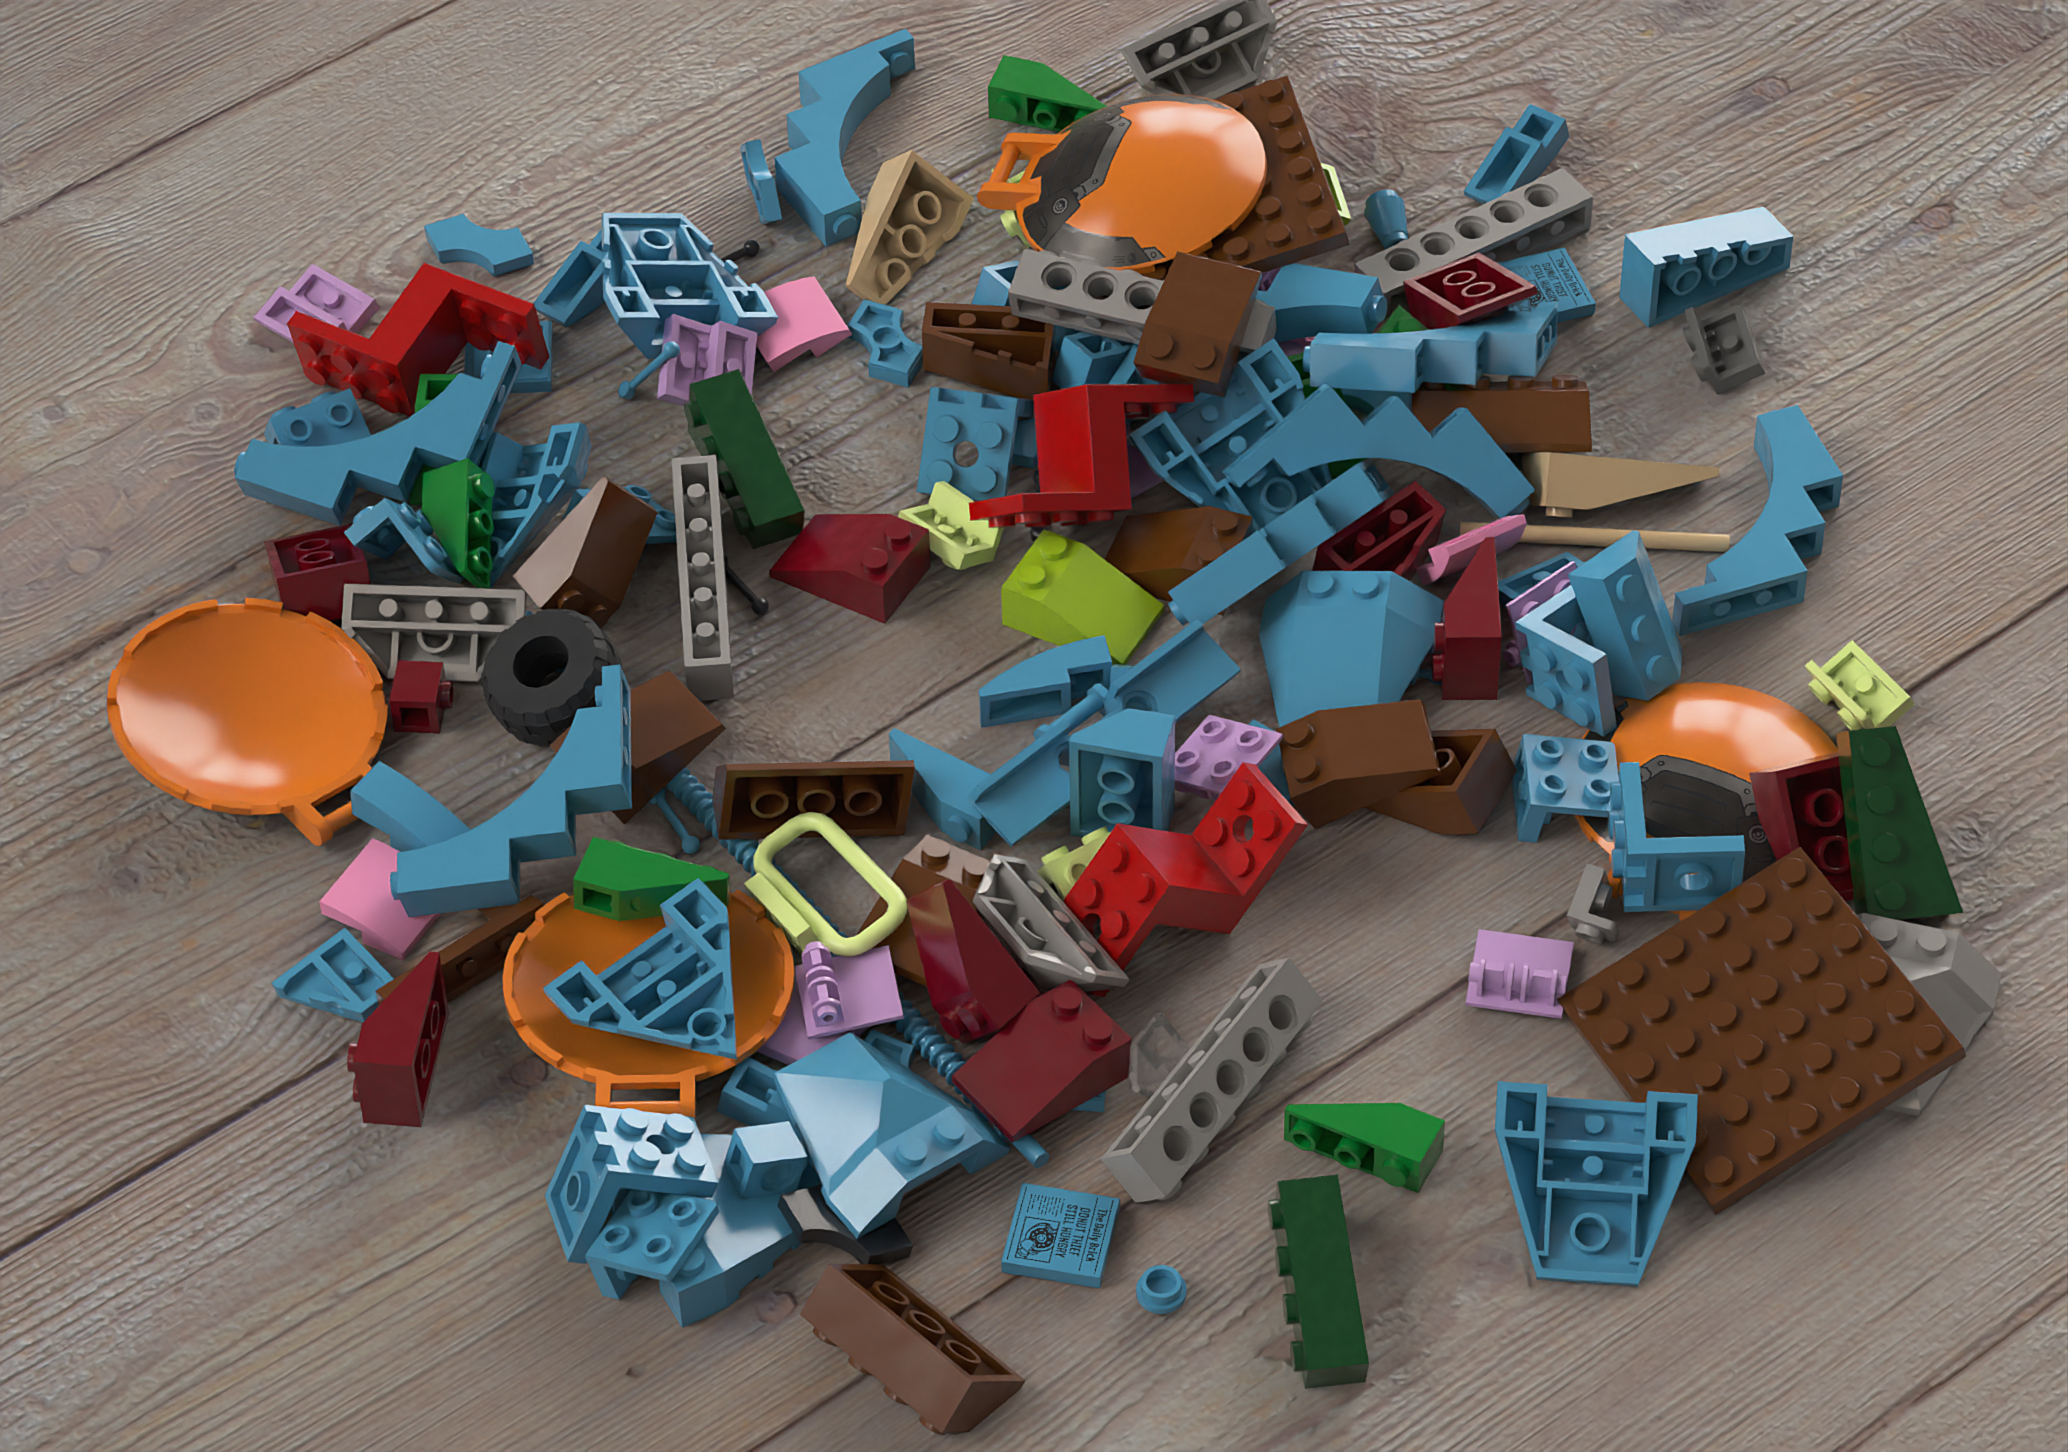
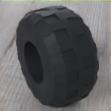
M565 608L541 610L516 620L515 624L505 629L498 636L497 641L491 646L484 660L481 685L485 701L500 724L519 741L526 744L550 747L572 725L577 709L596 707L595 687L602 685V667L619 664L622 667L621 659L613 643L599 625L587 615L584 616L575 610ZM566 668L558 679L549 685L539 687L546 676L555 670Z

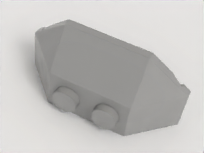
M1226 0L1124 48L1121 52L1143 89L1155 95L1182 94L1214 100L1253 83L1259 78L1277 19L1266 0Z
M344 584L342 630L350 638L358 642L376 667L389 680H394L397 661L407 660L443 662L446 681L479 683L485 664L484 660L491 646L495 644L496 639L505 629L510 628L516 623V620L525 616L527 592L525 590Z
M994 854L972 902L992 932L1003 943V947L1029 974L1027 977L1033 985L1045 993L1068 980L1073 981L1084 992L1125 987L1130 980L1028 860Z

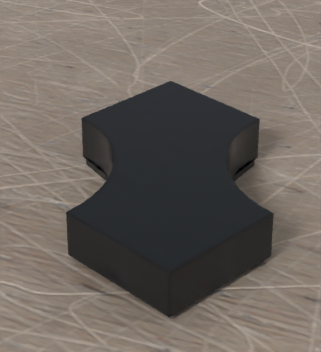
M823 1184L784 1193L780 1196L777 1206L802 1244L824 1243L838 1247L851 1254L860 1264H884L910 1257L913 1244L896 1218L857 1239L826 1204L821 1192Z

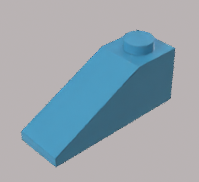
M893 728L889 733L890 761L914 760L915 769L911 790L913 795L942 832L948 834L949 837L957 842H964L982 850L997 831L967 799L975 786L990 774Z

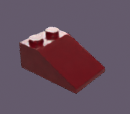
M1481 253L1403 281L1410 315L1429 330L1487 320L1512 309L1538 294L1534 284Z
M815 514L769 570V577L885 624L931 567L929 529L892 514Z
M352 523L264 541L278 601L283 602V609L307 616L309 612H313L328 621L340 619V622H342L344 584L371 585L367 562L362 549L355 547L344 533L352 526Z
M1485 537L1444 603L1443 623H1434V650H1441V654H1432L1433 682L1441 681L1442 700H1497L1502 635L1495 537Z
M1830 753L1749 773L1758 818L1776 860L1778 861L1801 847L1844 901L1853 900L1838 753Z
M950 878L913 895L906 901L932 1007L940 1015L939 1021L941 1026L951 1037L959 1039L963 1044L996 1031L1040 994Z
M430 951L362 1023L358 1042H351L349 1046L347 1068L349 1072L355 1073L353 1101L360 1103L363 1123L422 1127L449 1016L440 952Z
M1068 980L1032 1000L952 1075V1082L1014 1143L1127 1079L1132 1038L1073 981Z

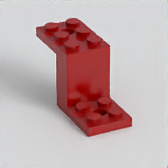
M426 263L422 264L370 338L363 337L298 311H295L287 322L303 372L310 381L318 385L327 384L342 391L350 388L355 399L363 398L378 404L390 413L399 412L410 417L415 414L420 374H446L467 342L481 351L490 350L493 352L498 341L513 345L517 350L522 365L527 364L540 370L549 359L535 304Z
M1085 384L1033 395L1040 493H1021L970 502V521L988 520L989 528L1015 527V524H1025V528L1052 526V523H1060L1061 527H1075L1087 525V522L1114 521V512L1132 510L1125 420L1148 419L1150 414L1160 415L1165 410L1168 414L1177 413V405L1194 402L1193 384Z
M1243 762L1192 835L1117 823L1063 902L1093 937L1094 924L1099 917L1101 918L1100 928L1102 933L1096 941L1123 971L1156 924L1230 934L1308 824L1255 764ZM1252 818L1254 834L1247 842L1244 830L1246 823ZM1110 989L1089 993L1092 996L1105 997Z

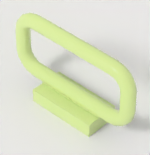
M808 812L799 814L768 835L759 844L753 856V867L756 875L744 883L751 898L765 908L766 917L776 928L781 927L788 942L801 956L806 945L814 941L821 942L830 952L838 956L851 957L861 955L893 933L901 925L907 913V899L902 890L833 819L822 813ZM817 831L887 902V912L860 934L850 938L839 935L773 866L772 859L777 852L805 832Z

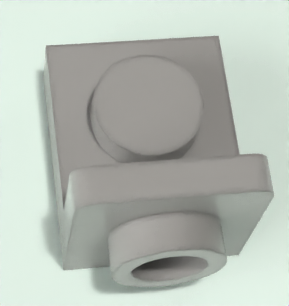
M1587 863L1567 913V918L1571 928L1576 929L1575 935L1586 941L1601 944L1603 939L1616 942L1619 935L1616 923L1596 916L1597 912L1605 913L1612 896L1613 887L1608 885L1609 880L1605 869Z

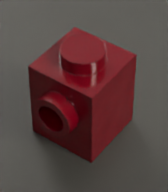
M397 661L389 700L394 732L440 734L445 708H452L454 697L453 682L446 681L443 662Z

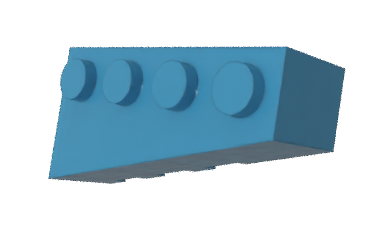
M1765 207L1625 234L1619 298L1648 328L1685 313L1684 310L1690 307H1699L1790 268L1794 236Z

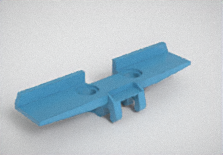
M1196 619L1112 682L1109 690L1101 684H1095L1088 690L1086 698L1049 726L1042 724L1033 733L1035 741L978 783L967 800L1008 845L1012 847L1070 805V774L1060 766L1065 765L1069 767L1070 736L1068 733L1098 711L1103 716L1098 721L1100 722L1126 710L1125 707L1135 702L1143 704L1148 711L1175 716L1176 724L1239 674L1241 669L1204 630V626Z

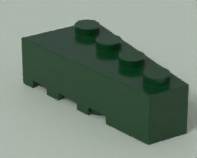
M736 369L691 383L689 385V402L684 404V411L688 421V433L701 456L716 455L719 490L733 512L734 523L739 534H745L753 549L799 535L804 526L805 510L740 370Z
M1896 726L1836 733L1855 914L1866 913L1899 920L1963 913Z
M1338 1174L1278 1181L1275 1199L1268 1200V1216L1270 1228L1275 1231L1277 1247H1275L1277 1273L1279 1277L1284 1278L1286 1294L1282 1296L1286 1325H1293L1296 1340L1290 1342L1293 1371L1302 1372L1305 1389L1366 1382L1369 1360Z

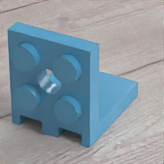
M931 387L917 492L932 494L935 483L945 481L972 500L981 501L1007 496L1018 416L1032 418L1034 400ZM965 441L974 443L979 451L977 462L970 467L960 465L956 459L957 447Z
M1570 585L1515 622L1516 630L1526 634L1528 646L1520 651L1522 666L1532 671L1533 683L1525 688L1526 695L1542 703L1545 707L1570 718L1578 725L1586 727L1604 737L1617 727L1607 654L1594 647L1572 585ZM1577 625L1574 634L1571 636L1573 628Z
M1639 762L1620 763L1619 782H1610L1611 811L1608 812L1609 840H1614L1615 848L1611 851L1612 877L1621 878L1624 912L1700 910L1740 885L1743 878L1745 858L1744 835L1646 838Z
M584 1105L545 1193V1198L567 1261L586 1264L585 1254L599 1236L620 1188L712 1198L719 1181L694 1117L677 1113L644 1112L633 1108L617 1109Z

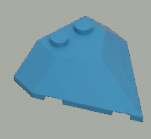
M580 422L553 425L547 443L523 446L498 432L492 433L478 465L481 470L490 475L495 487V493L492 497L494 530L491 534L493 568L490 572V589L569 501L575 489L580 488L587 472V461L592 447L586 425Z
M699 878L660 905L666 925L665 928L596 976L581 960L543 987L547 997L572 1024L737 1060L728 910Z

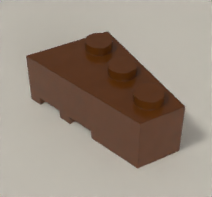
M926 302L922 326L923 370L1021 399L1033 400V395L1051 392V379L1057 347L1056 325L1012 315L1011 306Z

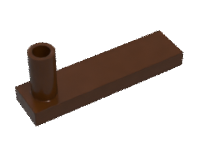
M530 895L517 904L477 909L489 921L439 951L447 1003L504 968L508 950L518 932L524 933L536 920L535 912L543 907L542 902L533 895ZM416 966L375 990L379 1005Z

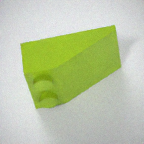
M1045 529L1001 587L1002 625L1057 646L1104 635L1112 665H1127L1164 612V604L1085 544Z

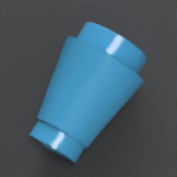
M1389 189L1380 190L1370 195L1365 202L1364 216L1384 246V249L1386 250L1403 240H1407L1408 230L1404 200L1395 191Z

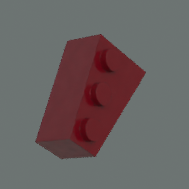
M1415 481L1318 545L1312 571H1392L1411 581L1417 572L1416 568L1421 567L1430 554L1428 549L1435 547L1438 542L1446 509Z

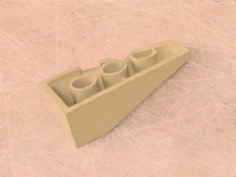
M913 150L883 162L867 197L845 287L862 300L866 299L886 305L911 280V276L923 264L928 263L945 242L951 240L960 231L974 198Z
M1552 452L1522 453L1525 478L1535 489L1529 495L1531 506L1546 507V516L1572 518L1573 509L1589 510L1719 476V467Z

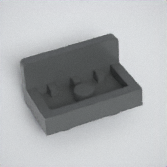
M1741 304L1702 321L1693 307L1684 310L1689 326L1683 328V333L1692 352L1697 351L1698 354L1692 358L1694 368L1702 382L1709 379L1717 395L1766 374L1747 313Z

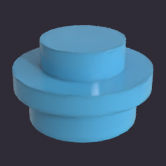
M1167 1265L1150 1267L1139 1278L1136 1285V1297L1139 1304L1147 1311L1156 1314H1167L1179 1309L1185 1302L1187 1295L1184 1279L1178 1271Z

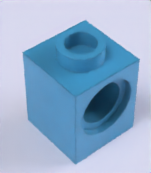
M789 1121L734 1129L724 1165L741 1198L745 1199L796 1191L802 1172L808 1164V1154L805 1144L798 1140Z

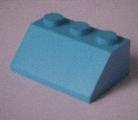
M1633 530L1569 573L1568 577L1594 647L1607 654L1612 695L1648 701L1680 678L1683 650L1639 531Z
M1128 708L1071 734L1069 740L1071 836L1084 837L1104 826L1107 827L1110 833L1117 823L1162 831L1169 830L1175 810V716Z

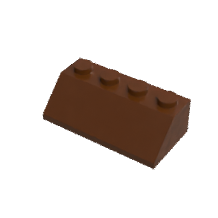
M1482 375L1475 385L1422 382L1415 393L1409 392V410L1428 432H1431L1458 407H1462L1470 411L1503 452H1592L1589 389L1586 382L1578 381L1579 377L1575 375L1552 376V381H1534V377L1511 375L1508 376V381L1490 382L1489 376Z
M914 760L751 763L716 766L712 804L719 840L765 839L788 820L808 812L822 813L830 817L849 837L905 835L915 769ZM808 831L801 834L797 838H815L823 836L817 831Z
M828 1264L800 1313L804 1319L814 1326L813 1333L820 1340L842 1349L849 1355L848 1362L851 1366L866 1375H873L885 1385L883 1391L887 1396L900 1404L909 1405L921 1415L919 1418L921 1424L939 1435L970 1432L1017 1393L1026 1381L882 1264Z

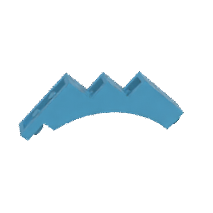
M907 29L798 72L800 103L804 107L786 114L788 145L792 150L774 157L776 188L825 246L859 233L862 221L861 200L851 188L844 174L842 160L847 145L861 122L880 103L891 96L890 79L915 69L914 37Z
M1295 263L1281 267L1268 291L1258 290L1255 298L1269 306L1275 307L1277 331L1274 339L1277 343L1299 338L1316 337L1318 333L1372 334L1378 322L1384 320L1387 312V299L1383 296L1378 277ZM1134 343L1109 383L1166 384L1140 376L1133 363L1138 344ZM1132 420L1125 421L1128 423V425H1130Z
M1540 302L1534 312L1508 311L1487 320L1434 330L1374 334L1318 333L1310 343V346H1306L1304 349L1303 370L1310 373V387H1320L1325 384L1330 385L1332 388L1415 393L1422 382L1475 385L1482 374L1536 377L1557 345L1558 302Z
M498 341L493 355L488 354L483 361L480 372L481 379L459 373L447 388L424 408L389 429L366 438L319 447H295L251 439L247 451L241 452L236 460L234 467L235 479L244 495L341 526L358 487L406 503L423 464L440 468L469 458L474 464L479 465L522 366L517 350L513 345Z
M1325 384L1321 385L1222 471L1233 486L1241 487L1246 483L1248 487H1251L1269 472L1266 464L1270 461L1286 476H1291L1325 463L1354 458H1383L1404 461L1435 472L1460 486L1475 498L1493 517L1499 519L1506 515L1514 516L1521 513L1530 504L1527 497L1535 491L1533 486L1467 408L1458 407L1431 432H1428L1399 397L1390 396L1365 419L1360 421L1330 385Z
M1798 405L1757 415L1754 449L1762 462L1767 477L1769 498L1762 514L1750 531L1725 554L1707 564L1705 585L1690 587L1675 593L1672 623L1679 636L1804 602L1808 570L1801 559L1822 553L1826 522L1819 512L1839 507L1843 474Z
M1370 458L1361 461L1170 590L1168 593L1173 600L1168 605L1183 626L1187 623L1191 624L1196 619L1201 624H1204L1394 495V492Z
M620 664L602 667V685L595 687L596 707L577 709L571 728L551 763L531 787L511 805L488 821L449 840L419 849L397 852V871L390 874L391 893L394 900L401 901L408 917L517 904L520 902V863L576 856V815L632 808L630 687Z

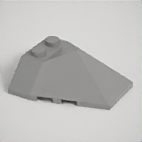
M1866 913L1857 915L1963 1045L1966 1053L1976 1033L1982 1025L1986 1026L1993 1016L2002 973L1958 932ZM1952 1066L1884 1109L1920 1116L1948 1078Z

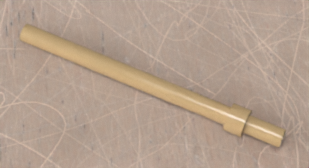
M1460 522L1459 536L1489 523ZM1526 525L1518 542L1609 547L1633 530ZM1635 530L1639 531L1646 549L1727 552L1730 547V535Z

